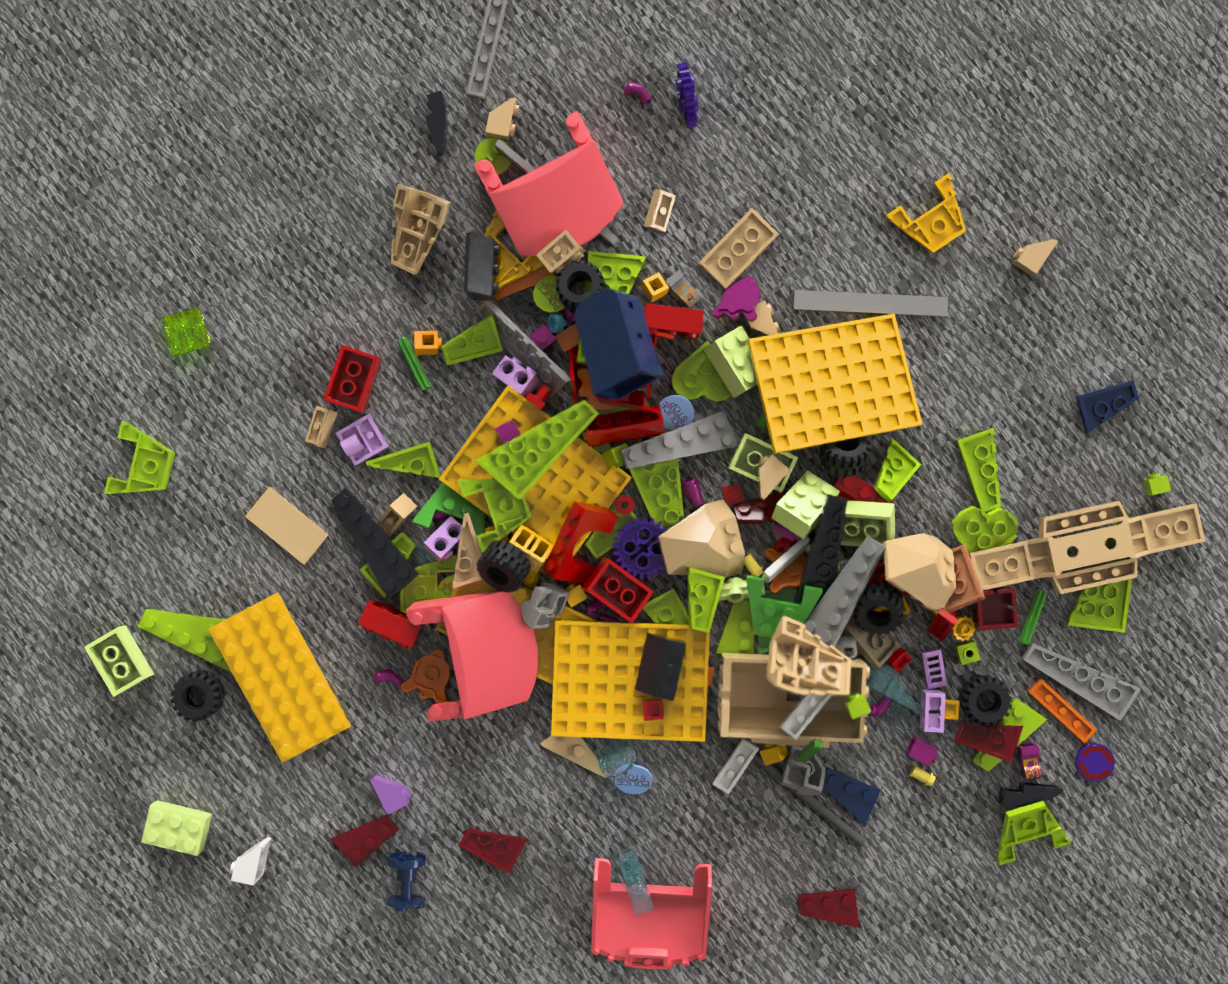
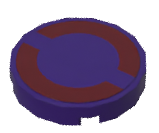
M1089 743L1079 749L1075 758V765L1082 777L1089 781L1099 782L1111 775L1115 767V759L1113 753L1106 746L1100 743Z

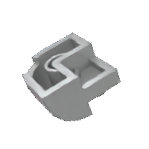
M542 583L540 587H535L531 594V599L523 600L521 611L525 623L532 629L548 627L549 622L556 615L560 616L570 593L561 587L549 583Z
M792 745L782 768L784 771L781 785L795 789L798 794L813 796L820 794L825 779V767H823L821 760L816 756L817 754L806 763L803 761L798 762L799 757L797 755L804 748Z

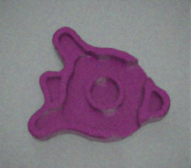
M748 276L730 285L725 290L721 303L712 311L714 318L719 319L727 316L735 321L740 315H744L749 322L755 321L757 319L755 309L760 301L761 293L754 278Z

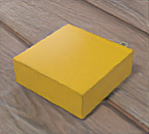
M945 699L944 719L959 720V700Z

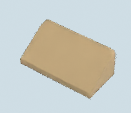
M661 189L654 190L644 227L666 232L676 196Z
M316 406L305 442L326 449L337 412Z

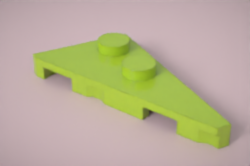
M431 442L366 461V465L369 467L436 478L441 476Z

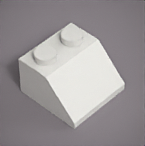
M265 838L245 851L232 863L230 868V874H232L231 881L253 886L264 874L271 838Z

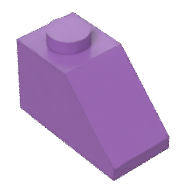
M378 775L372 777L370 781L387 815L409 804L411 793L407 787L404 788L402 783Z

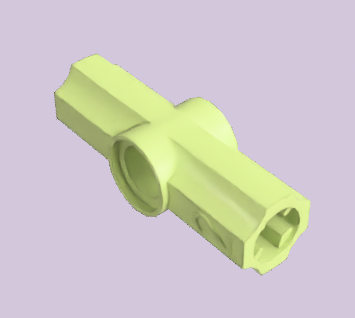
M738 577L728 579L727 583H723L719 601L728 600L732 603H739L744 598L749 597L746 580ZM763 584V589H762V594H761V596H762V595H765V585H764V584Z

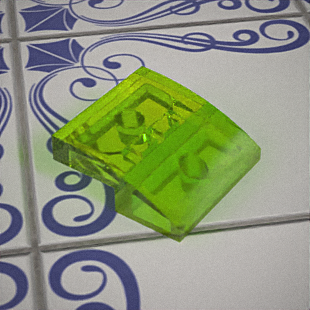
M200 307L163 317L166 336L174 357L211 346Z

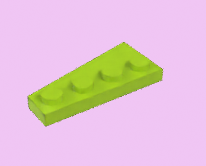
M994 428L956 440L979 509H982L984 512L1001 507L999 482L997 479L998 467L995 456Z

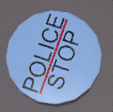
M671 395L665 397L658 404L661 408L664 428L672 431L688 425L694 419L693 405L683 396Z
M635 764L621 767L614 777L615 785L618 789L628 794L646 792L651 787L653 781L652 774L648 769Z

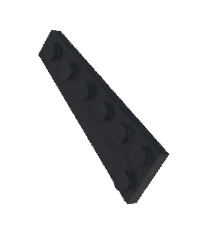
M345 488L331 501L387 597L392 599L412 582L419 573L357 499Z
M826 495L794 601L796 604H801L805 586L822 588V594L815 604V608L837 578L840 545L843 537L842 530L847 507L846 498Z

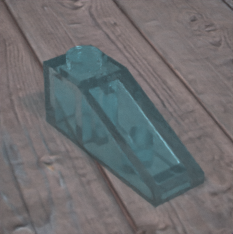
M884 663L879 669H873L866 682L868 686L920 714V708L899 677L892 672L894 668Z
M636 848L618 854L619 864L635 914L638 915L653 910L654 906Z

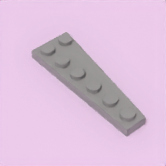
M486 300L476 311L482 320L493 314L501 343L512 356L523 363L521 365L523 368L530 367L537 373L536 377L540 380L537 385L539 389L544 384L552 390L547 397L550 400L571 380L567 373L560 369L491 300Z
M722 411L620 450V454L626 469L729 449L738 446L726 413Z
M870 537L865 538L803 624L808 632L820 636V640L826 645L836 646L886 548L885 545Z
M1033 643L1029 645L1021 658L1119 721L1122 720L1141 690L1134 685Z

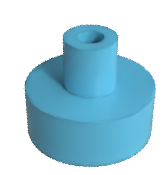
M559 313L550 314L547 319L548 329L551 333H560L567 326V320Z

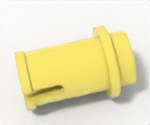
M751 553L744 558V565L751 573L750 576L758 577L764 572L762 570L763 567L758 565Z
M916 765L913 766L909 773L910 777L924 783V786L931 787L936 778L932 772L928 773Z

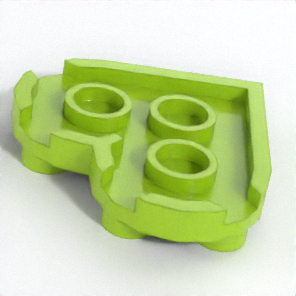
M708 340L673 372L671 379L672 387L678 395L688 400L697 399L704 395L709 400L719 402L732 396L703 350L710 345Z
M970 506L958 513L955 519L952 520L951 526L956 539L961 545H966L968 553L1011 544L1017 537L1016 533L1019 523L1016 517L1002 508H996L986 514L982 509Z

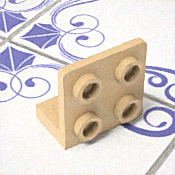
M564 230L536 256L551 274L558 275L561 269L565 270L564 266L567 264L570 265L574 261L576 263L584 257L583 253L586 250L575 241L567 230Z

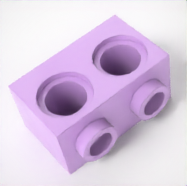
M505 355L492 374L526 398L540 382L536 377L537 373L530 367L523 368L521 366L523 363L514 356L510 359ZM513 367V371L507 374L508 370ZM528 377L527 382L522 384V380Z
M450 516L424 542L423 548L439 563L443 559L447 561L454 553L452 550L456 546L459 547L462 526ZM450 531H456L458 532L459 536L456 538H452L449 536L448 533ZM437 544H443L445 546V550L438 551L435 549V546Z
M921 690L919 728L924 732L944 733L945 693L940 690Z

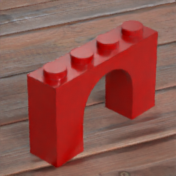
M574 501L543 571L555 580L584 584L595 567L584 558L573 557V550L577 541L590 531L611 533L619 516L606 507Z

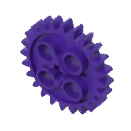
M687 62L678 63L676 65L677 79L675 81L677 95H680V99H677L681 115H684L687 128L697 127L696 112H698L697 95L694 96V92H696L693 76H690Z
M646 516L642 522H640L638 517H636V523H633L630 519V526L622 524L624 531L617 530L620 537H614L618 544H613L612 547L618 550L613 552V555H619L615 562H622L620 567L622 569L626 567L628 573L632 571L633 577L638 573L640 578L643 579L644 574H647L650 579L652 572L658 576V569L663 572L665 571L663 567L664 560L662 552L658 554L652 552V546L659 543L658 536L664 533L667 527L661 529V521L654 524V518L647 522ZM640 530H649L650 536L647 539H641L639 537ZM653 536H657V539L647 546V552L641 551L633 560L630 559L640 549L639 544L645 545ZM633 542L636 546L635 550L632 552L626 551L624 548L625 544ZM645 556L648 559V563L645 566H640L637 563V559Z

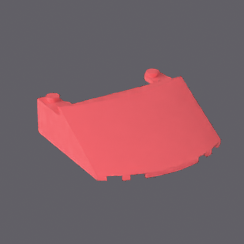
M578 111L570 114L566 119V126L578 148L503 186L493 165L489 161L481 160L473 164L520 257L536 256L564 230H567L580 246L584 245L599 235L601 230L614 220L613 217L624 204L597 145Z
M497 590L414 602L406 610L408 620L414 625L445 622L460 701L437 703L430 706L427 712L429 722L462 717L465 720L528 701L536 682L538 667L537 641L534 630L525 623L522 617L520 604L510 592L506 593Z
M595 858L591 953L596 956L601 954L607 957V961L612 963L613 960L624 961L623 966L639 969H671L672 965L683 964V966H687L690 961L706 959L712 895V865L698 864L695 867L693 887L611 883V862L608 859Z

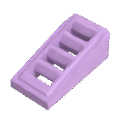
M935 648L920 652L928 690L947 686L941 649ZM936 656L937 658L936 660H927V658ZM938 663V667L929 668L928 666ZM939 670L940 674L930 676V672ZM941 677V681L931 683V679Z

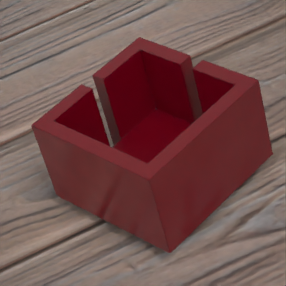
M1000 587L992 588V590H983L985 599L972 604L974 627L979 631L1019 627L1017 610L1008 608V605L1017 606L1015 588Z

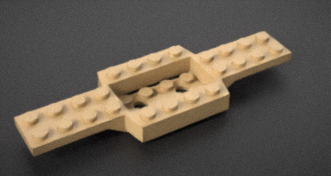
M1114 501L1039 518V538L969 553L982 590L1048 577L1057 594H1064L1137 578L1138 557L1205 542L1197 504L1128 518L1121 502ZM1119 522V525H1114L1101 529L1091 530L1055 539L1051 537L1091 527ZM1108 538H1112L1115 541L1113 549H1108L1105 546V541ZM1071 546L1077 549V555L1073 558L1067 555V549Z

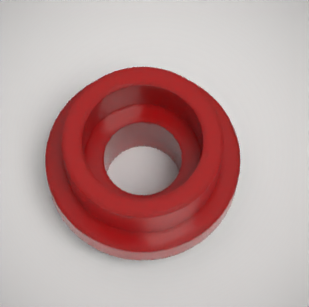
M620 496L615 502V508L618 513L627 515L633 511L634 501L629 496ZM626 501L628 508L623 509L621 503Z

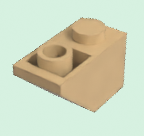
M516 98L509 99L489 113L485 131L488 137L510 141V136H514L516 124H513L512 116L518 117L520 107L517 105Z
M766 301L757 304L755 309L757 319L755 321L749 322L745 318L750 330L764 336L780 333L778 323L773 322L771 317L773 310L770 304H766Z

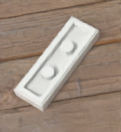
M807 536L805 539L801 538L767 568L763 574L764 580L769 583L806 550L805 547L810 544V539Z
M805 694L779 727L796 740L832 695Z
M742 738L712 785L729 795L759 750V746L751 743L746 738Z

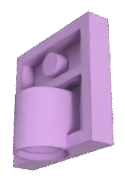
M370 414L336 432L344 452L350 457L355 466L389 447Z

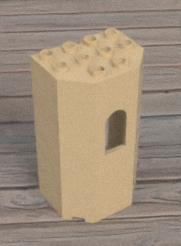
M721 653L723 664L719 665L717 709L720 737L795 740L779 726L799 701H787V691L776 688L768 680L769 655ZM851 658L850 691L848 696L859 693V695L863 694L868 698L869 687L866 686V678H869L870 669L867 663L860 658ZM832 695L796 740L812 741L816 739L818 741L820 739L831 742L863 743L864 737H867V726L864 725V718H867L868 714L852 719L844 704L848 696Z

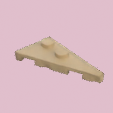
M469 512L464 513L453 589L483 579L477 571V562L482 553Z
M550 735L540 743L541 746L604 778L610 775L582 737Z

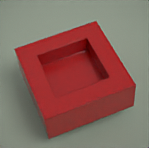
M741 483L721 487L727 505L745 501Z
M781 538L774 544L776 552L780 550L787 552L798 541L795 540L793 542L786 538Z
M900 647L887 660L899 672L912 659Z
M662 699L642 700L644 721L663 719Z

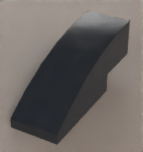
M438 91L427 95L432 114L425 117L437 154L441 157L446 147L448 116L443 93Z
M1020 782L1019 789L1000 788L999 804L1003 807L1028 806L1050 800L1062 794L1063 789L1058 785Z

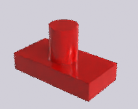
M543 384L535 395L530 392L526 399L544 411L548 406L544 401L552 390Z
M942 608L927 631L943 642L958 621L956 619L957 613L955 611L949 613Z

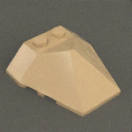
M400 184L397 185L393 202V209H396V221L392 222V227L396 228V239H392L391 264L411 274H418L446 222L451 202L428 192Z
M723 499L702 505L694 513L688 515L681 522L658 536L666 572L669 575L688 576L687 567L725 578L740 574L743 571L745 551L736 516Z
M924 533L884 541L883 545L886 546L884 550L886 580L902 592L907 591L911 594L910 597L913 600L918 599L923 603L922 606L926 609L939 612L944 608L956 589L953 551L936 537Z
M783 616L770 642L767 669L768 680L776 688L792 694L848 696L850 691L851 659L832 645L828 646L820 640L821 637L817 634L813 635L805 629L806 626L802 623Z

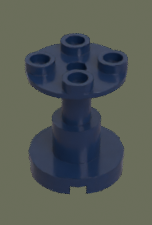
M406 851L391 853L390 857L387 856V865L397 869V880L401 881L400 895L390 897L387 900L388 906L395 907L396 911L404 912L407 911V908L421 909L425 907L426 899L424 897L412 895V881L416 880V868L426 864V854L416 852V855L407 854Z

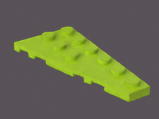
M589 251L588 262H591L593 267L596 265L604 277L606 289L609 288L630 294L646 260V256ZM585 281L584 294L587 293L592 286V283L589 281ZM579 339L577 364H586Z
M582 400L475 461L520 500L599 413L588 402Z
M678 459L629 469L651 519L654 518V524L661 521L660 528L667 527L668 530L684 519Z
M1108 538L1105 542V546L1108 549L1115 547V541L1112 538ZM1132 579L1082 589L1065 625L1125 633Z
M153 609L145 610L138 627L231 672L208 630L225 619Z

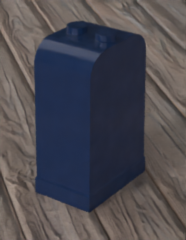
M607 288L593 293L592 297L578 305L575 311V321L594 396L619 400L664 377L662 368L659 366L641 302L636 296Z

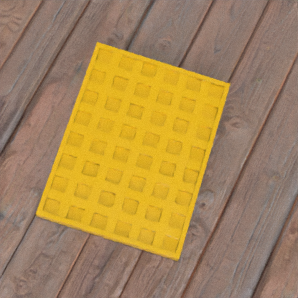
M895 314L757 337L747 341L774 454L922 425Z
M507 385L439 477V480L462 497L458 480H496L475 461L503 445L495 428L513 419L520 434H523L552 417ZM577 437L525 494L531 518L522 525L555 544L574 501L609 509L632 477L619 467L616 468L615 465L608 467L603 455ZM483 492L464 497L491 517ZM519 527L513 530L512 533L515 534ZM592 531L584 534L577 541L573 550V556Z
M555 620L551 736L705 742L710 633L691 629L689 625ZM647 633L681 639L686 642L674 701L653 697L635 690ZM662 699L663 719L644 721L642 700Z

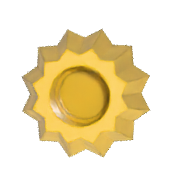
M966 615L956 617L958 621L950 632L956 640L961 642L964 640L968 641L976 630L974 627L975 622L972 621V617L968 618Z

